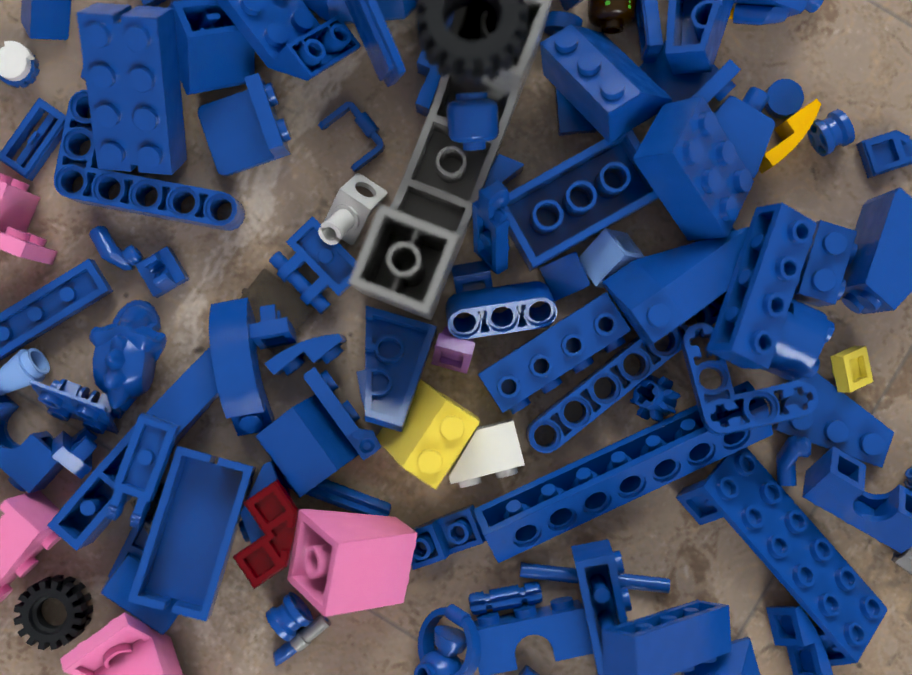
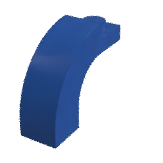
M248 297L211 304L209 314V342L215 382L226 419L231 418L238 436L259 433L275 421L260 374L257 345L250 335L249 324L256 323Z

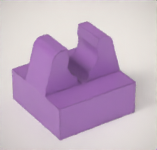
M447 325L442 333L438 334L431 364L467 374L475 347L474 338L459 339L453 337Z

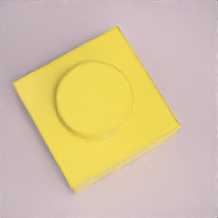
M852 346L830 356L837 392L851 393L873 382L866 346Z

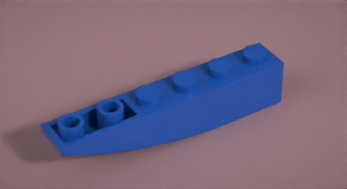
M210 348L146 412V414L181 426L173 449L219 396ZM135 425L47 525L76 551L93 543L112 521L106 518L107 508L115 490L112 489ZM128 494L125 505L133 497L132 495Z

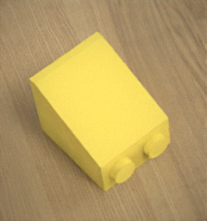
M420 378L403 431L399 432L382 427L376 437L379 443L402 468L436 490L479 425L480 420L478 416Z

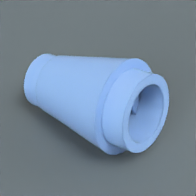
M36 348L21 349L0 368V396L30 386L31 380L41 382L45 379V375L50 371V365L40 350Z

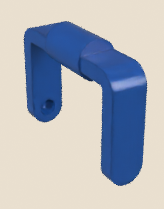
M345 102L323 119L318 126L321 130H325L350 111L355 117L354 121L368 139L371 138L377 145L351 166V169L357 172L381 154L385 149V145L377 134L380 129L367 112L361 113L353 102Z

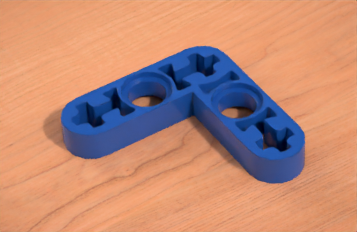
M696 323L691 325L684 333L681 347L701 421L709 433L717 436L728 435L803 418L817 409L819 394L812 384L805 381H793L735 394L726 360L707 351L709 343L704 348L706 358L714 355L716 360H707L699 365H695L694 360L699 361L702 355L699 346H691L690 342L694 339L696 333H700L701 338H708L710 341L714 328L706 323ZM705 369L717 371L721 377L720 386L711 390L702 386L699 379L701 371ZM795 390H797L799 395L807 396L808 402L802 405L803 410H800L798 404L786 405L781 408L784 415H780L779 401L786 400L795 395ZM774 393H778V394H779L778 399H777V397L774 395ZM762 398L768 402L770 414L767 418L758 419L751 415L749 403L752 399ZM735 402H740V414L746 424H740V416L728 419L725 422V427H721L719 421L712 422L711 415L716 412V407H720L723 413L738 409Z

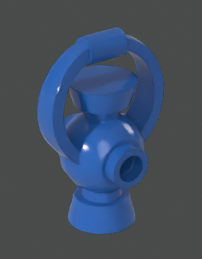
M451 604L432 611L425 618L418 636L420 664L415 668L414 675H473L481 657V641L477 627L470 614ZM445 616L464 631L447 625L437 626V624ZM467 647L466 657L463 661L457 654L463 653Z

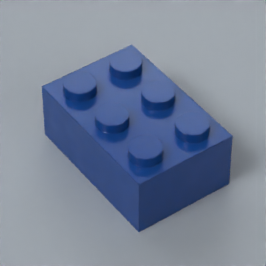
M703 96L663 104L633 157V161L688 241L728 237L752 188L754 180Z

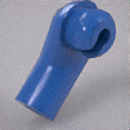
M97 226L89 232V236L101 258L118 268L130 271L135 269V264L143 260L142 254L133 245L127 246L125 250L120 249L105 226Z
M796 435L788 437L776 455L777 484L779 486H797L796 461L798 457H809L811 455L810 439L807 437L797 438Z

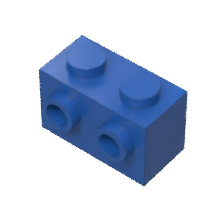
M819 220L816 222L817 226L812 238V245L807 253L800 273V281L795 288L792 299L816 307L835 305L836 301L840 300L846 288V280L843 279L847 265L853 261L857 252V244L854 243L857 231Z

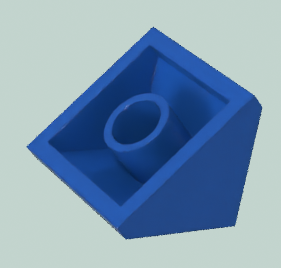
M316 395L291 407L255 436L299 498L359 455Z

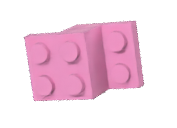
M0 173V250L20 258L53 265L58 251L45 247L46 239L27 232L41 197L27 192L29 184Z
M125 612L111 620L105 627L87 640L79 643L76 648L60 658L63 672L70 675H184L171 637L158 633L144 622Z

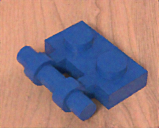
M312 216L286 241L296 253L288 260L278 251L269 259V262L278 270L276 275L284 283L288 281L301 294L300 299L307 307L312 305L321 315L331 306V303L322 293L330 287L340 297L351 286L348 282L357 261L340 243L335 245L325 243L320 238L318 232L321 224ZM305 263L319 276L313 284L299 272V269Z

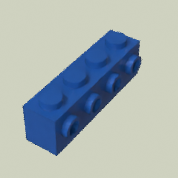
M783 202L756 207L707 351L742 369H769L771 360L776 353V345L783 324L788 317V309L795 288L800 281L801 270L812 245V238L817 226L816 222Z
M605 292L477 375L501 412L504 413L510 410L512 414H515L531 403L528 397L541 389L546 394L563 383L560 376L573 369L575 374L593 364L592 355L603 348L606 353H609L624 344L626 341L623 335L630 332L631 329L607 292Z
M609 539L571 546L597 675H604L602 630L628 622L626 611L632 610L627 587L621 588L618 576L625 574L620 551L613 552Z
M695 600L602 630L604 675H673L678 672L693 671L695 666L701 663L716 662L717 657L732 651L729 605Z

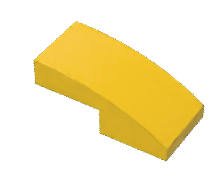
M817 98L774 129L782 139V142L764 154L759 167L761 174L784 159L806 135L821 106Z

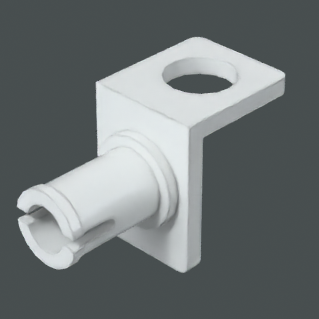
M355 174L339 189L324 222L318 230L320 238L329 245L338 244L340 239L349 245H353L357 241L370 213L385 199L387 191L362 174ZM356 187L367 188L374 197H366L360 194Z

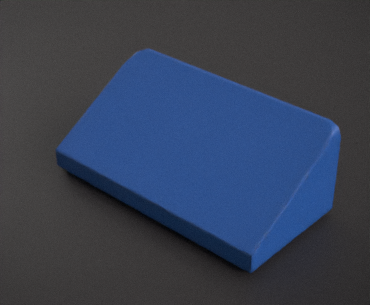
M129 553L106 581L101 594L158 633L164 635L178 616V614L171 613L172 607L178 599L172 598L171 604L163 611L128 602L141 561Z

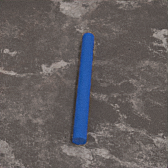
M520 563V578L579 584L575 568ZM633 574L618 575L621 588L627 587L630 590L669 594V578Z

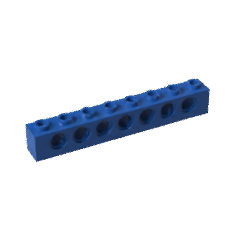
M749 381L733 387L735 394L756 390ZM754 398L750 401L749 411L751 415L758 419H765L769 416L768 404L764 399ZM735 402L738 409L723 413L720 407H716V412L711 415L712 422L719 421L721 427H725V422L728 419L740 416V424H746L740 414V402ZM695 405L473 510L497 562L500 563L773 435L772 425L717 436L709 433L704 428L698 406Z

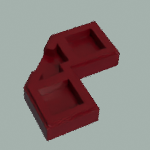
M278 479L243 502L264 533L263 536L233 556L254 589L285 569L290 561L299 510Z

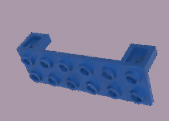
M747 447L722 458L706 479L684 487L676 498L699 525L724 517L818 625L815 629L821 638L831 666L858 662L887 613V607L784 489L777 484V481Z

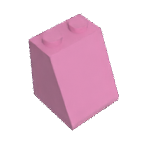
M299 509L287 580L324 617L404 603L413 553L416 548L417 532L397 517Z

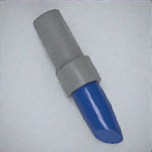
M320 614L307 627L298 629L297 635L290 642L286 641L273 653L275 667L309 646L315 637L331 625L330 619Z

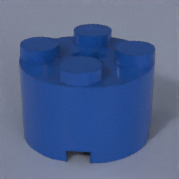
M792 299L788 309V317L783 324L776 345V353L771 360L769 369L762 370L788 381H797L802 377L811 379L819 369L820 360L818 357L824 344L830 340L834 333V322L829 321L824 312Z

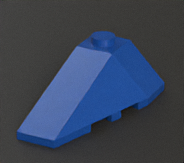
M749 227L732 231L725 238L704 239L635 259L601 283L645 345L653 344L727 291Z

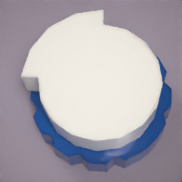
M4 41L5 46L0 48V79L14 88L28 87L29 84L36 80V76L39 75L38 60L21 43Z

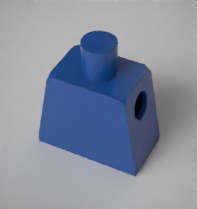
M750 87L742 101L734 96H729L714 111L720 126L729 141L733 143L735 151L746 169L750 171L752 179L755 178L775 127V121L762 113L770 97L766 92L756 87Z

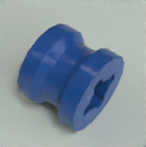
M839 109L828 113L824 120H814L807 132L812 147L821 156L832 153L838 145L844 147L853 143L855 139V131L851 120L846 113Z
M289 592L283 597V603L279 607L273 606L266 612L267 621L272 629L287 642H290L297 635V630L301 626L307 627L314 621L307 605L293 592Z

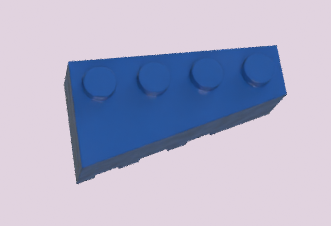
M734 0L668 1L665 55L673 75L712 72Z

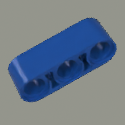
M540 281L459 292L449 297L445 306L448 329L454 337L459 339H472L544 328L555 321L558 312L550 288ZM538 301H544V302H545V303H544L542 306H540V307H537V308L531 307V305L534 304L535 302H538ZM499 307L508 308L506 311L501 313L493 312L495 309ZM460 313H470V314H471V315H469V316L466 317V318H457V317H456V316H457L458 314H460Z

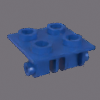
M66 379L61 381L54 380L50 386L34 380L30 381V385L39 396L38 400L45 404L48 409L47 413L62 421H69L70 417L82 421L84 427L95 433L104 434L105 430L118 434L119 430L114 423L115 417L121 419L125 411H121L119 407L112 409L107 394L102 393L100 396V392L94 390L89 396L90 389L88 387H82Z

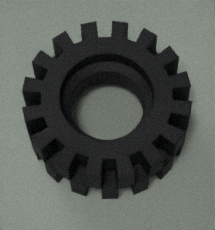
M56 575L52 578L49 576L28 587L27 591L18 598L22 602L15 605L14 612L20 613V616L14 618V624H22L24 627L18 631L20 637L28 634L30 638L26 643L32 646L39 642L37 649L45 650L49 646L51 650L58 649L78 637L85 630L84 627L89 625L91 618L87 616L93 612V605H87V601L92 599L90 592L86 595H83L81 592L86 587L82 582L74 585L73 583L76 578L69 576L63 579V575ZM55 598L63 603L67 612L63 624L51 625L44 619L41 608L46 599Z

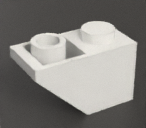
M507 419L477 427L449 472L450 484L459 482L460 488L481 483V476L495 473L496 478H504L517 474V467L524 466L525 464L514 421Z

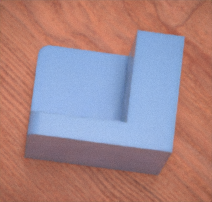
M605 228L581 254L579 259L595 287L605 288L601 282L631 261L645 256L627 233Z

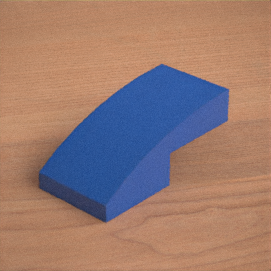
M801 606L766 607L775 646L787 647L793 675H833L821 638Z

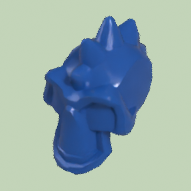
M133 300L125 304L116 314L112 321L113 324L104 327H94L89 336V340L95 346L92 361L95 384L101 391L107 394L111 408L116 409L119 407L123 412L130 408L137 397L150 389L157 360L161 356L167 342L166 335L162 332H157L161 329L160 317L157 311L149 302L143 300Z

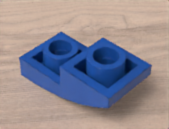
M330 334L311 338L285 349L264 364L273 375H281L284 372L287 376L305 364V361L302 359L305 355L308 356L312 363H319L323 360L327 365L344 351L341 345L347 339L342 334Z
M474 504L412 528L417 532L416 548L411 564L413 570L442 561L450 554L483 544L486 541L473 510L475 508Z

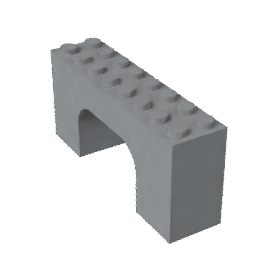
M552 0L523 1V3L528 4V24L519 56L514 57L513 65L507 72L501 69L498 78L490 81L487 75L482 77L481 84L472 85V78L464 77L463 84L454 82V75L448 73L446 78L441 75L435 98L397 194L390 208L379 204L348 282L362 294L432 321L472 220V203L478 200L479 190L481 188L484 189L489 172L498 154L539 50ZM465 6L456 11L449 30L462 40L479 41L490 36L497 29L498 24L487 10L477 6ZM487 92L488 98H492L497 102L499 135L494 140L486 141V149L465 151L463 150L462 143L450 140L446 108L449 102L456 100L457 93Z

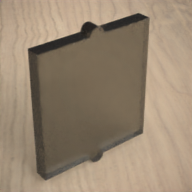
M266 268L261 271L249 288L242 290L243 295L241 298L248 297L256 323L260 322V307L275 304L276 309L280 310L282 318L287 317L294 326L296 336L300 335L299 329L315 310L312 305L307 307L300 299L299 294ZM286 345L268 349L277 355Z

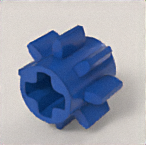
M650 374L647 380H643L635 386L633 398L630 399V402L640 407L636 415L646 420L651 418L661 422L664 416H668L671 413L675 414L677 399L681 395L671 390L674 382L664 376L659 379Z

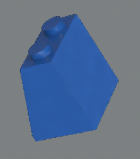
M901 187L871 198L862 206L855 227L857 235L854 243L857 244V252L853 261L847 265L843 279L846 280V288L842 298L844 305L857 314L893 311L912 292V197Z

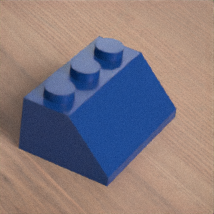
M570 24L540 42L543 75L609 143L656 115L663 104L672 103L673 101L662 88L602 32Z

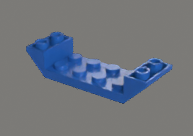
M216 0L268 68L306 81L322 73L361 47L360 43L338 15L320 24L302 0Z

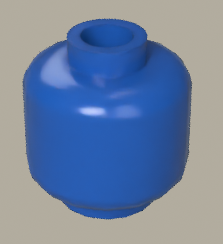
M487 92L457 93L456 100L449 102L447 105L448 136L450 140L462 143L463 150L486 149V141L494 140L499 135L498 104L494 99L488 98Z

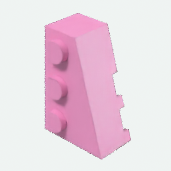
M40 491L5 499L0 505V510L4 513L0 518V603L12 592L13 588L9 585L16 577L23 578L38 564L39 561L35 557L44 548L49 550L61 539L59 535L47 526L60 509Z

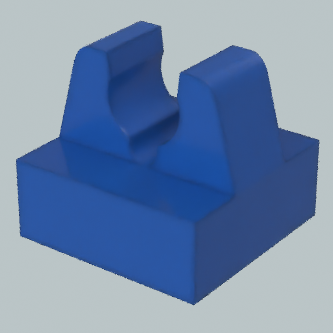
M168 246L135 264L151 294L156 298L189 280L174 251Z
M276 305L261 306L260 322L249 324L251 339L260 350L297 343L294 326L287 317L282 318L280 310L276 309Z
M86 427L73 437L62 431L52 440L51 457L82 479L92 470V452L97 448V443L94 442L97 436Z

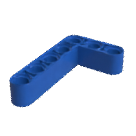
M80 90L71 97L54 174V186L60 195L81 204L225 231H232L241 226L245 219L243 205L225 192L98 169L91 118H87V111L89 109L87 90ZM90 140L91 147L89 151L84 155H80L81 145L85 141ZM82 176V188L74 192L73 183L78 177ZM119 183V195L110 200V187L113 184ZM151 190H157L158 198L156 202L146 207V194ZM189 196H193L195 199L194 208L188 213H182V201ZM231 203V216L228 219L219 220L217 217L218 208L222 204Z

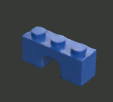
M5 394L0 396V468L9 475V482L20 491L33 493L45 489L64 468L63 465L51 457L52 440L55 438L48 431L30 434L21 445L14 442L8 434L7 425L12 414L20 406Z
M831 447L806 470L802 497L901 554L912 547V491L899 484L892 491L885 494L865 492L866 465L838 448Z
M565 596L551 600V605L536 608L535 604L522 605V607L514 608V613L499 616L498 612H487L476 617L477 620L473 622L477 627L481 641V657L478 665L479 674L493 675L518 670L515 650L518 643L529 635H540L546 638L551 644L555 661L593 654L585 611L580 600H573L572 597Z

